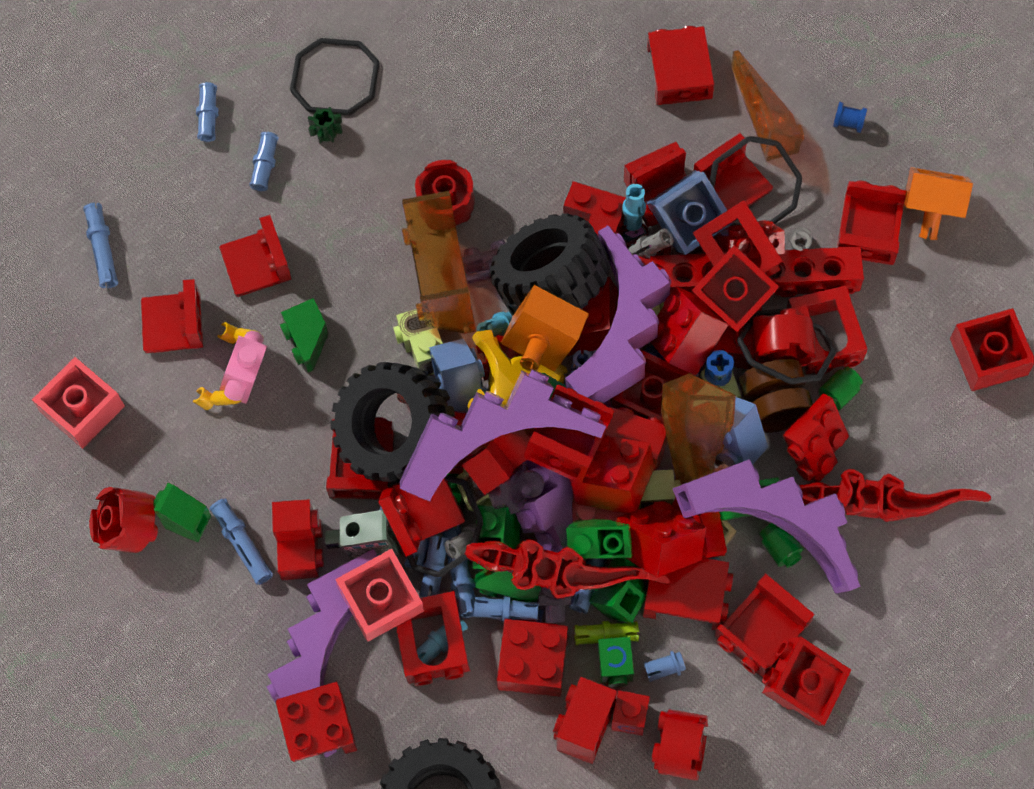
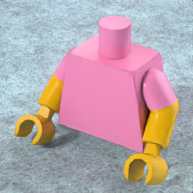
M227 322L221 324L226 329L222 335H217V337L230 344H235L219 391L211 393L204 387L198 388L196 392L200 394V397L193 400L195 404L204 410L211 409L213 405H231L240 402L247 404L267 348L263 344L264 337L260 332L237 328Z

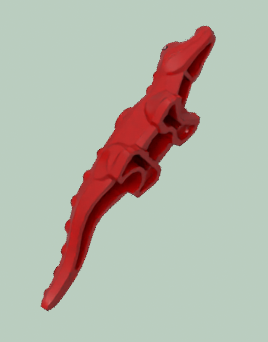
M854 469L845 470L841 474L842 480L837 486H829L823 482L799 485L802 490L804 505L836 494L838 500L841 501L845 508L846 515L879 518L885 522L902 520L909 517H921L959 501L989 502L991 500V496L987 492L972 489H950L934 494H918L905 490L904 482L891 474H886L879 481L864 479V475Z
M531 539L522 541L518 549H512L500 541H488L468 544L465 550L467 558L489 571L511 572L513 576L511 581L516 588L527 590L534 588L535 585L549 588L554 598L557 599L574 596L579 590L604 588L633 579H648L664 584L669 583V578L666 575L657 578L640 567L620 566L605 568L586 564L583 557L570 547H565L559 552L544 550L539 543Z

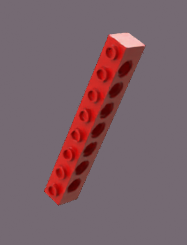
M861 247L803 249L802 251L796 249L785 250V254H779L783 262L778 264L781 270L775 273L778 278L772 279L780 286L773 295H780L781 297L811 294L841 286H847L849 294H853L861 290L864 281ZM706 253L650 256V258L638 256L643 266L653 261L659 270L663 269L667 272L671 279L670 294L676 286L695 294L692 291L693 288L714 267ZM762 258L751 259L760 268ZM832 270L836 272L837 275L830 276L826 274L825 271ZM802 271L808 276L799 277L795 272ZM687 277L690 281L683 283L678 281L677 278Z

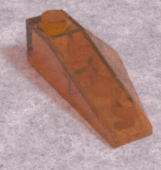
M739 50L733 51L731 68L757 137L777 140L788 155L799 153L801 142L804 141L802 126L796 124L793 114ZM760 144L766 161L782 158L776 146Z
M690 373L664 383L661 413L676 480H680V486L714 472V461L716 456L722 453L724 448L722 442L726 433L732 429L735 413V394Z

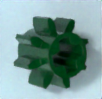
M331 107L328 109L316 108L313 117L308 116L310 125L308 128L310 137L317 135L320 144L323 141H331L333 143L337 134L343 133L342 126L340 125L342 123L341 115H334Z

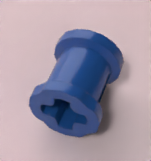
M839 102L833 127L837 128L840 125L856 129L857 133H861L867 108L863 107L860 110L844 106L843 102Z
M723 350L713 351L708 356L704 375L710 385L721 387L729 383L734 366L733 357ZM717 366H721V371H718Z

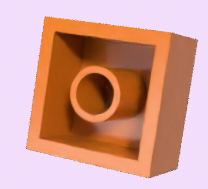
M910 167L904 204L906 208L924 211L918 237L927 239L929 228L931 227L930 240H938L937 236L942 215L966 218L973 182L969 177Z
M534 285L512 316L501 344L523 355L520 365L525 370L537 371L541 364L555 372L578 341L589 313Z

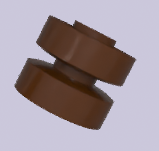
M779 359L763 363V365L790 378L804 377L801 363L798 360ZM755 367L746 371L739 378L744 400L756 404L764 433L789 429L813 405L810 392L804 389L806 383L788 384Z

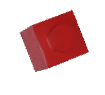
M618 690L611 730L643 736L650 696Z

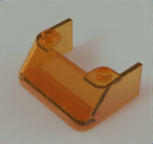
M449 191L402 199L407 227L402 228L405 246L411 245L420 290L421 303L416 304L419 321L425 320L427 327L461 334L476 332Z

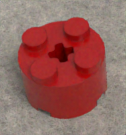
M438 160L428 164L415 181L417 206L421 216L432 227L448 228L467 222L475 205L473 179L470 172L452 160Z
M787 308L781 310L779 315H761L753 318L752 335L755 361L763 364L779 359H795L803 367L812 363L811 357L816 358L813 321L807 316L799 315L797 309Z
M106 487L97 495L95 500H100L97 509L91 510L89 529L93 542L99 543L100 549L138 553L149 542L156 540L158 527L155 524L154 495L142 491Z
M669 709L668 712H660L658 730L660 731L661 743L654 744L652 762L654 763V769L658 770V774L698 781V772H701L707 741V736L703 735L704 727H708L707 715Z

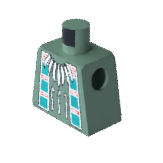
M383 510L342 516L340 518V529L328 530L325 533L327 549L342 548L352 559L372 549L375 550L378 556L393 549L395 555L401 557V546Z

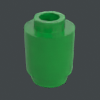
M845 367L843 370H837L818 389L819 396L824 393L832 397L838 411H840L860 391L863 380L855 370Z
M771 523L759 533L762 538V545L778 567L785 565L787 568H790L802 559L801 553L804 548L800 542L778 526Z

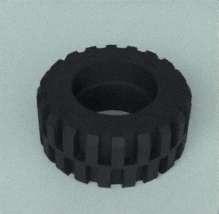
M563 213L561 216L557 214L548 215V218H539L528 226L524 225L515 235H510L504 245L501 244L497 250V255L492 259L490 267L491 282L512 316L534 285L582 309L588 305V301L591 298H595L599 294V288L604 287L610 270V259L592 225L584 218Z
M379 362L376 366L368 365L363 367L361 374L354 373L347 380L349 386H342L337 395L340 396V400L338 403H333L332 412H336L335 420L330 421L331 430L336 432V437H333L332 440L335 448L342 449V452L339 453L340 458L344 463H352L350 469L356 474L364 475L365 478L374 481L399 483L431 413L438 417L440 413H445L452 417L455 416L453 406L447 405V401L450 400L448 392L444 389H439L441 382L434 376H428L427 371L399 363ZM397 393L405 399L410 408L412 424L410 433L402 446L393 452H388L381 446L376 437L375 417L384 400Z
M438 738L436 743H430L429 739L420 741V746L415 749L409 746L402 751L403 756L399 760L396 758L392 760L388 765L390 768L388 774H383L380 781L381 789H416L423 781L431 777L447 775L459 779L468 789H501L495 769L490 762H486L482 753L477 749L471 750L467 748L466 743L458 740L456 744L449 743L448 738Z

